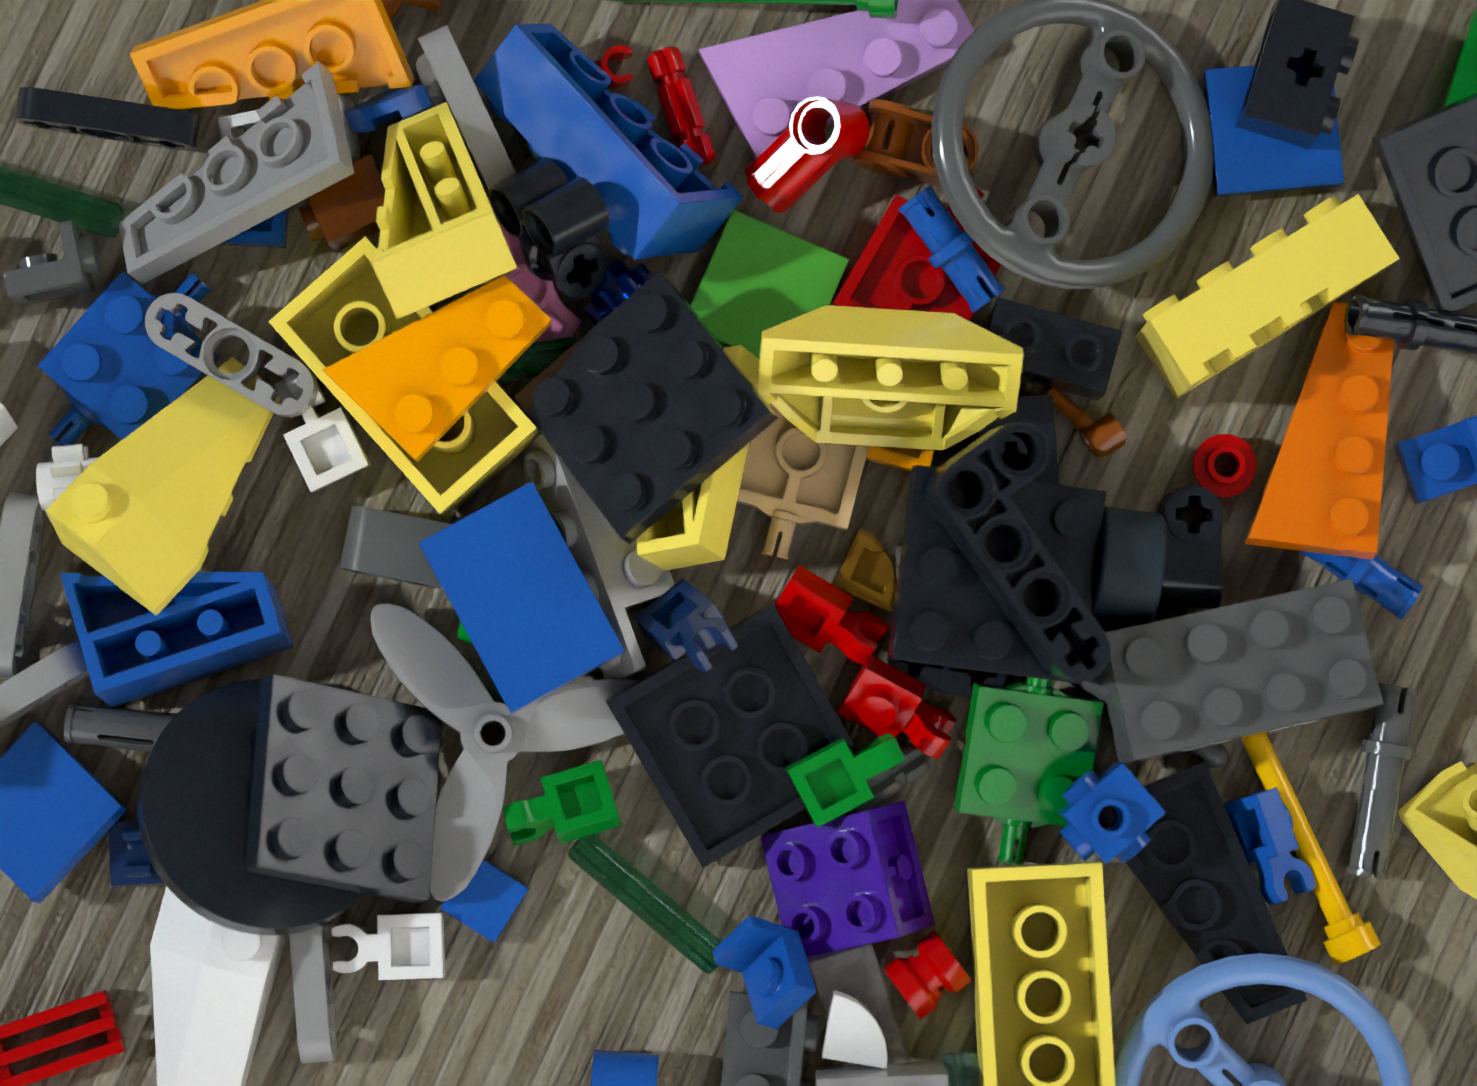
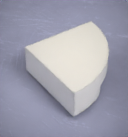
M833 990L822 1047V1058L886 1069V1043L883 1032L874 1016L856 998Z

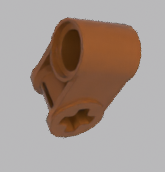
M879 99L870 100L867 111L872 117L869 125L868 141L862 151L854 156L853 163L878 174L908 178L941 188L935 162L931 155L933 152L931 129L933 116L899 103ZM962 124L963 148L968 156L966 162L972 178L977 169L979 145L975 134ZM893 128L889 146L884 150L889 129Z

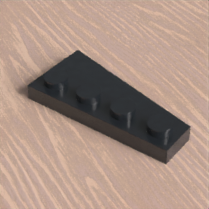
M1205 760L1144 785L1143 787L1166 813L1145 830L1151 838L1149 843L1125 863L1196 955L1199 962L1203 965L1229 956L1257 953L1288 956ZM1110 805L1102 808L1098 815L1100 826L1106 828L1114 820V811ZM1245 985L1222 991L1246 1024L1306 1001L1303 991L1280 985Z

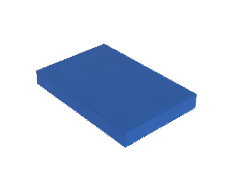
M532 481L418 542L511 715L625 653L622 644Z

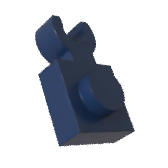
M684 579L634 617L643 634L671 658L677 660L686 652L694 666L700 671L707 672L712 668L705 655L711 647L723 644L732 651L738 647L736 638L715 603Z

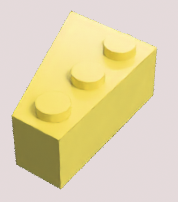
M447 102L388 126L381 177L385 187L384 205L378 207L376 222L380 228L378 248L372 249L371 265L396 318L399 319L476 285L486 284L496 277L516 269L517 266Z
M742 345L724 348L757 390L759 359ZM749 443L636 539L638 556L664 571L725 560Z

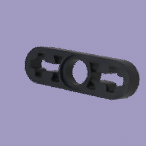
M34 87L19 88L14 114L15 122L38 129L183 151H193L196 149L201 120L198 115L172 108Z

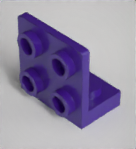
M905 800L837 817L818 828L812 823L766 834L762 837L761 842L781 924L784 927L799 932L806 957L899 938L935 925Z

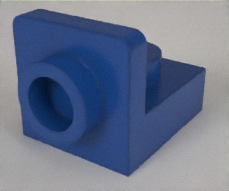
M1477 415L1394 445L1415 505L1477 484Z
M749 916L713 950V956L717 965L743 974L757 1024L777 1030L817 992L799 932L755 916Z

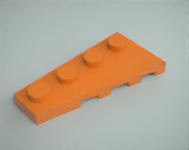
M1333 302L1328 310L1303 380V386L1284 433V439L1270 472L1261 503L1245 544L1370 560L1377 554L1394 341L1362 335H1349L1345 330L1344 323L1348 303Z

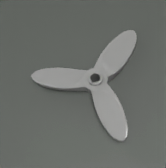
M389 603L377 604L372 609L370 623L372 636L379 651L395 676L412 696L429 712L459 734L460 745L463 750L451 769L436 802L430 893L435 900L443 902L454 898L467 887L491 845L503 807L507 762L512 760L517 753L564 752L600 744L624 734L606 703V699L638 680L604 679L567 684L511 715L505 704L493 701L471 665L440 632L404 607ZM486 724L497 725L503 733L501 744L490 746L483 742L480 736L481 728Z

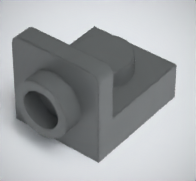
M72 220L59 222L65 259L58 260L57 254L54 253L37 254L21 259L19 261V269L3 272L7 297L22 307L95 291L91 273L100 271V261L92 234L83 236L82 229Z

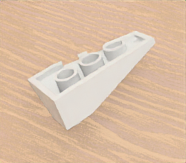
M167 886L150 943L157 1086H245L287 934L276 936L255 935L225 928L194 912L181 902Z

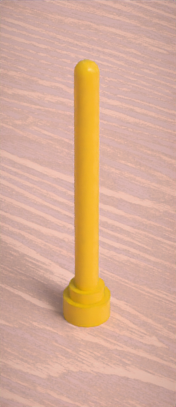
M1267 733L1241 739L1264 789L1277 787L1282 802L1291 814L1293 833L1299 847L1294 852L1298 859L1304 861L1310 867L1314 875L1315 889H1313V892L1328 922V925L1323 927L1328 939L1323 941L1334 966L1380 946L1381 943L1371 922H1363L1359 912H1351Z

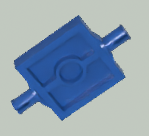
M124 271L115 278L37 365L63 388L69 402L73 405L55 427L47 433L51 438L58 441L57 443L61 446L73 445L92 422L98 426L110 429L123 440L196 385L205 375L204 372L157 346L150 339L145 328V316L151 303L159 296L146 292ZM191 272L190 276L175 293L184 294L200 303L212 290ZM182 306L177 314L166 311L161 318V322L168 327L165 338L171 340L174 334L181 333L199 343L191 351L193 357L199 358L203 341L197 337L192 325L185 320L188 308ZM214 352V361L216 363L220 356Z

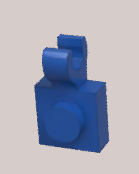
M1277 787L1248 794L1223 803L1248 863L1255 862L1260 877V890L1263 898L1269 905L1289 899L1283 883L1285 875L1290 879L1295 894L1315 889V879L1310 867L1304 861L1294 858L1289 853L1299 847L1293 833L1291 814L1282 802Z

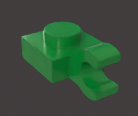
M890 732L867 743L853 754L845 740L841 738L786 767V770L814 824L818 828L873 799L874 795L866 780L892 768L906 758L895 737L891 736Z
M602 759L542 777L540 779L545 795L529 800L516 801L502 807L513 845L532 842L554 827L559 843L563 844L621 826Z

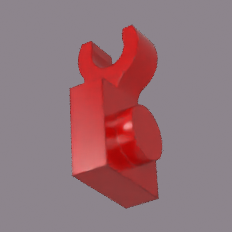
M800 564L774 605L792 637L818 653L822 651L828 641L842 650L848 658L862 665L874 653L879 641L889 627L883 619L869 612L851 613L847 611L854 598Z
M872 655L869 656L843 696L837 714L878 736L890 732L891 736H894L896 739L902 730L909 736L911 742L919 751L936 759L940 758L950 743L952 737L948 734L957 720L944 709L921 701L926 688L924 683Z

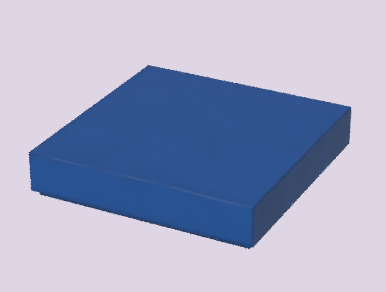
M1297 61L1292 68L1296 72L1294 84L1305 86L1310 78L1306 75V63ZM1254 65L1205 70L1203 73L1205 98L1210 114L1214 149L1213 180L1215 198L1341 187L1344 184L1338 117H1336L1330 135L1320 133L1309 149L1238 128L1236 124ZM1333 87L1331 96H1335V88H1334V87Z
M37 721L0 758V869L33 902L40 904L122 817L128 808L43 724Z

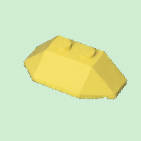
M825 305L762 331L757 391L767 404H772L788 421L816 443L945 450L979 432L998 417L1003 419L1016 412L1024 354L1023 348L954 313Z

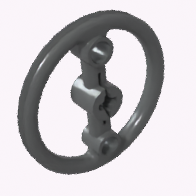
M1024 0L1005 8L976 28L958 48L944 71L935 97L931 125L933 158L939 183L952 212L967 234L997 262L1012 272L1040 284L1064 289H1095L1119 284L1152 269L1171 255L1188 236L1203 210L1212 181L1214 149L1209 109L1196 75L1179 49L1157 27L1143 17L1109 0ZM1050 24H1077L1089 27L1093 31V40L1083 49L1079 58L1082 79L1068 109L1042 123L1037 130L1033 148L1035 158L1041 168L1026 201L1012 208L1005 217L1004 225H1002L992 215L979 196L969 174L963 149L962 124L965 103L972 82L983 63L1000 45L1017 34L1034 27ZM1104 48L1110 49L1118 58L1119 72L1113 70L1107 64L1104 57ZM1145 59L1154 68L1167 87L1177 109L1183 133V167L1174 201L1164 219L1151 234L1128 250L1114 256L1094 260H1072L1059 257L1055 252V245L1068 232L1070 224L1069 212L1066 208L1081 173L1105 161L1114 150L1116 134L1114 124L1108 115L1122 83L1140 71ZM1029 210L1038 214L1044 222V237L1035 234L1029 226Z

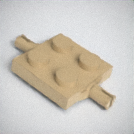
M768 404L778 419L749 443L737 503L755 507L768 517H771L764 549L761 554L773 557L777 537L781 533L782 538L776 559L788 561L796 524L818 523L847 531L869 446L816 443L788 421L772 404Z

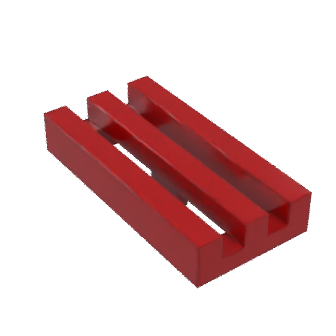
M107 989L0 1026V1086H26L126 1051L127 1049ZM96 1006L98 1007L101 1019L8 1051L5 1049L2 1039ZM103 1031L106 1032L109 1041L107 1044L17 1075L13 1073L10 1063Z

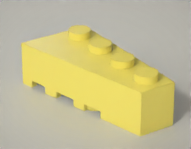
M1359 194L1342 204L1338 197L1333 195L1303 215L1308 225L1289 236L1286 235L1283 228L1278 229L1250 247L1254 255L1253 258L1234 269L1229 261L1223 263L1196 281L1200 289L1180 302L1174 294L1143 314L1147 323L1135 337L1175 400L1386 270L1400 259Z

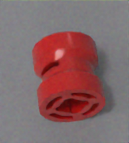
M934 930L918 942V956L915 958L913 955L908 958L897 957L883 968L884 972L920 1020L936 1009L937 1000L942 997L940 993L942 990L946 989L947 992L958 993L972 982Z

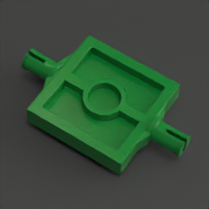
M1027 677L1026 683L1021 682L1005 687L981 683L973 684L954 809L959 813L992 817L1004 824L999 856L997 857L998 861L1009 864L1013 862L1016 865L1024 864L1030 827L1035 828L1047 824L1068 825L1058 814L1068 804L1062 794L1089 770L1093 771L1103 702L1100 700L1066 695L1052 687V680Z

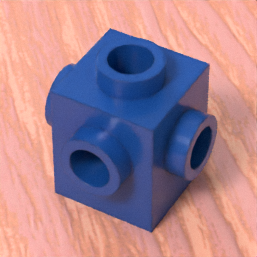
M1115 762L1099 777L1092 770H1089L1063 792L1062 796L1067 800L1068 804L1058 814L1068 825L1059 833L1084 861L1094 854L1100 862L1105 864L1109 863L1114 857L1123 864L1149 843L1151 838L1145 830L1166 812L1123 763ZM1110 805L1114 811V820L1110 826L1102 828L1098 821L1099 812L1105 806Z

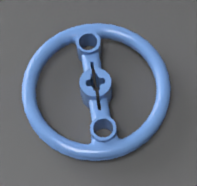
M1263 953L1229 956L1200 965L1174 979L1153 996L1135 1017L1119 1045L1114 1061L1115 1086H1139L1146 1059L1152 1048L1157 1045L1164 1046L1170 1052L1173 1059L1183 1067L1196 1068L1214 1086H1241L1232 1075L1230 1076L1223 1069H1227L1243 1086H1288L1281 1074L1269 1065L1259 1063L1247 1064L1218 1035L1209 1014L1199 1007L1202 999L1223 990L1237 986L1269 984L1288 986L1305 991L1330 1003L1344 1014L1364 1036L1374 1055L1381 1077V1086H1411L1409 1069L1399 1041L1386 1018L1363 992L1344 977L1319 964L1291 956ZM1187 1025H1202L1208 1029L1206 1039L1195 1048L1187 1049L1175 1044L1176 1035Z

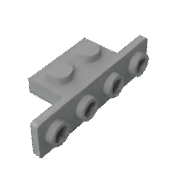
M541 434L534 438L526 449L522 451L525 458L524 471L529 483L532 481L625 650L624 654L603 664L599 668L602 670L605 679L626 678L644 670L645 662L625 609L658 599L675 585L670 570L664 571L638 556L636 540L629 544L620 539Z

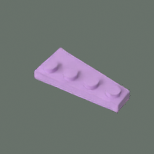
M898 0L896 18H870L868 11H853L699 49V56L756 160L789 127L793 111L805 99L823 97L856 104L863 109L869 105L870 100H880L949 64L958 48L974 32V29L958 0ZM832 115L827 120L825 128L835 124Z

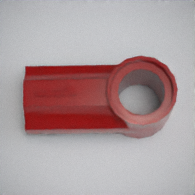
M823 97L805 99L793 111L789 127L745 170L747 185L758 199L769 205L775 212L785 213L837 161L852 158L862 151L870 133L869 120L865 112L856 104ZM832 115L835 129L832 137L827 141L825 126L827 120Z

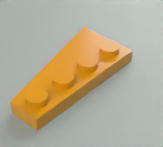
M262 0L134 46L129 54L152 105L172 109L235 104L239 99L269 97V100H271L276 95L281 99H287L305 84L301 75L318 61L333 74L337 94L358 92L360 88L389 85V89L412 87L415 80L381 0Z

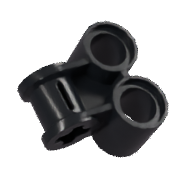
M544 157L489 189V199L493 211L505 230L513 237L519 239L525 257V265L530 273L542 280H554L557 288L571 298H584L599 288L605 278L607 262L597 233L609 226L610 219L606 205L592 183L580 176L569 182L557 163L550 158Z

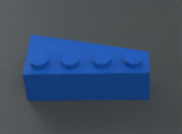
M515 24L474 79L475 84L489 98L488 105L490 109L505 122L513 124L529 142L528 149L537 160L544 157L552 159L564 172L569 182L580 176L592 183L608 210L610 221L609 226L606 228L609 230V239L622 253L634 259L701 251L745 196L728 181L718 189L697 169L704 160L686 144L678 148L657 135L651 129L652 122L656 117L638 101L634 102L630 98L618 93L611 94L606 88L611 83L612 78L552 24Z

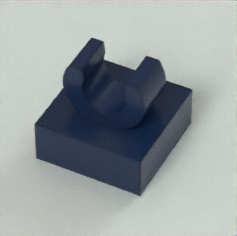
M117 821L109 829L111 886L164 883L148 857L141 837L139 821Z

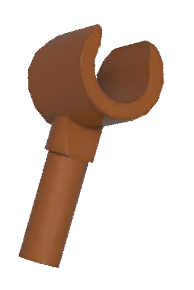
M1052 387L1046 395H1053L1054 406L1074 423V426L1080 431L1086 446L1093 455L1106 457L1126 444V433L1112 413L1093 423L1087 413L1081 410L1059 389Z

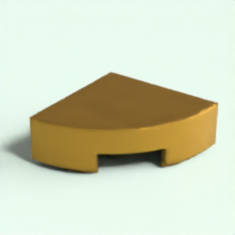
M859 528L834 586L851 596L891 613L895 603L897 588L893 564L881 543L874 536Z

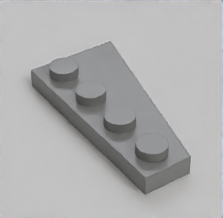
M319 61L301 75L305 84L283 101L276 95L256 111L260 121L235 141L225 136L208 150L209 157L202 168L189 178L180 173L119 222L127 273L131 277L144 284L354 174L333 74Z

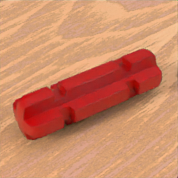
M671 46L648 55V66L654 83L660 84L657 92L673 139H679V143L676 146L680 148L681 145L686 144L704 160L699 168L712 163L715 159V152L709 134H703L702 132L705 129V123L690 79L683 76L686 73V67L680 50L676 46Z

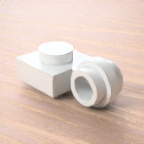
M292 370L287 378L275 383V388L282 403L287 397L298 400L302 395L303 389L296 384V379L299 375L297 371ZM318 381L316 400L311 408L302 414L306 424L283 435L310 492H316L370 466V462L344 408L340 407L319 417L316 406L326 402V399Z

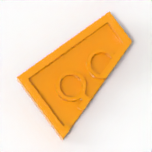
M503 275L324 368L322 371L418 462L553 322L508 277Z

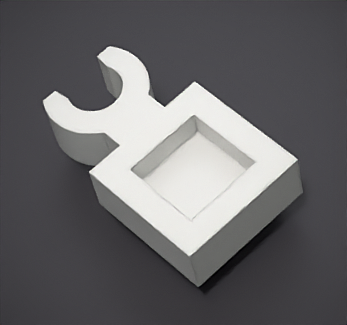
M443 912L377 915V933L369 934L360 925L352 923L342 924L332 929V936H349L358 944L357 956L350 961L339 960L333 962L334 971L353 973L365 967L368 962L378 961L379 980L445 977Z

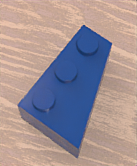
M197 572L157 616L105 576H82L80 573H60L94 692L111 708L294 648L277 589L263 572Z

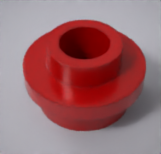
M1219 434L1205 440L1197 448L1192 461V472L1197 484L1200 487L1207 488L1218 498L1234 497L1245 491L1253 482L1257 470L1256 457L1252 448L1243 439L1231 434ZM1219 454H1228L1234 458L1236 471L1233 476L1223 477L1216 472L1214 461Z

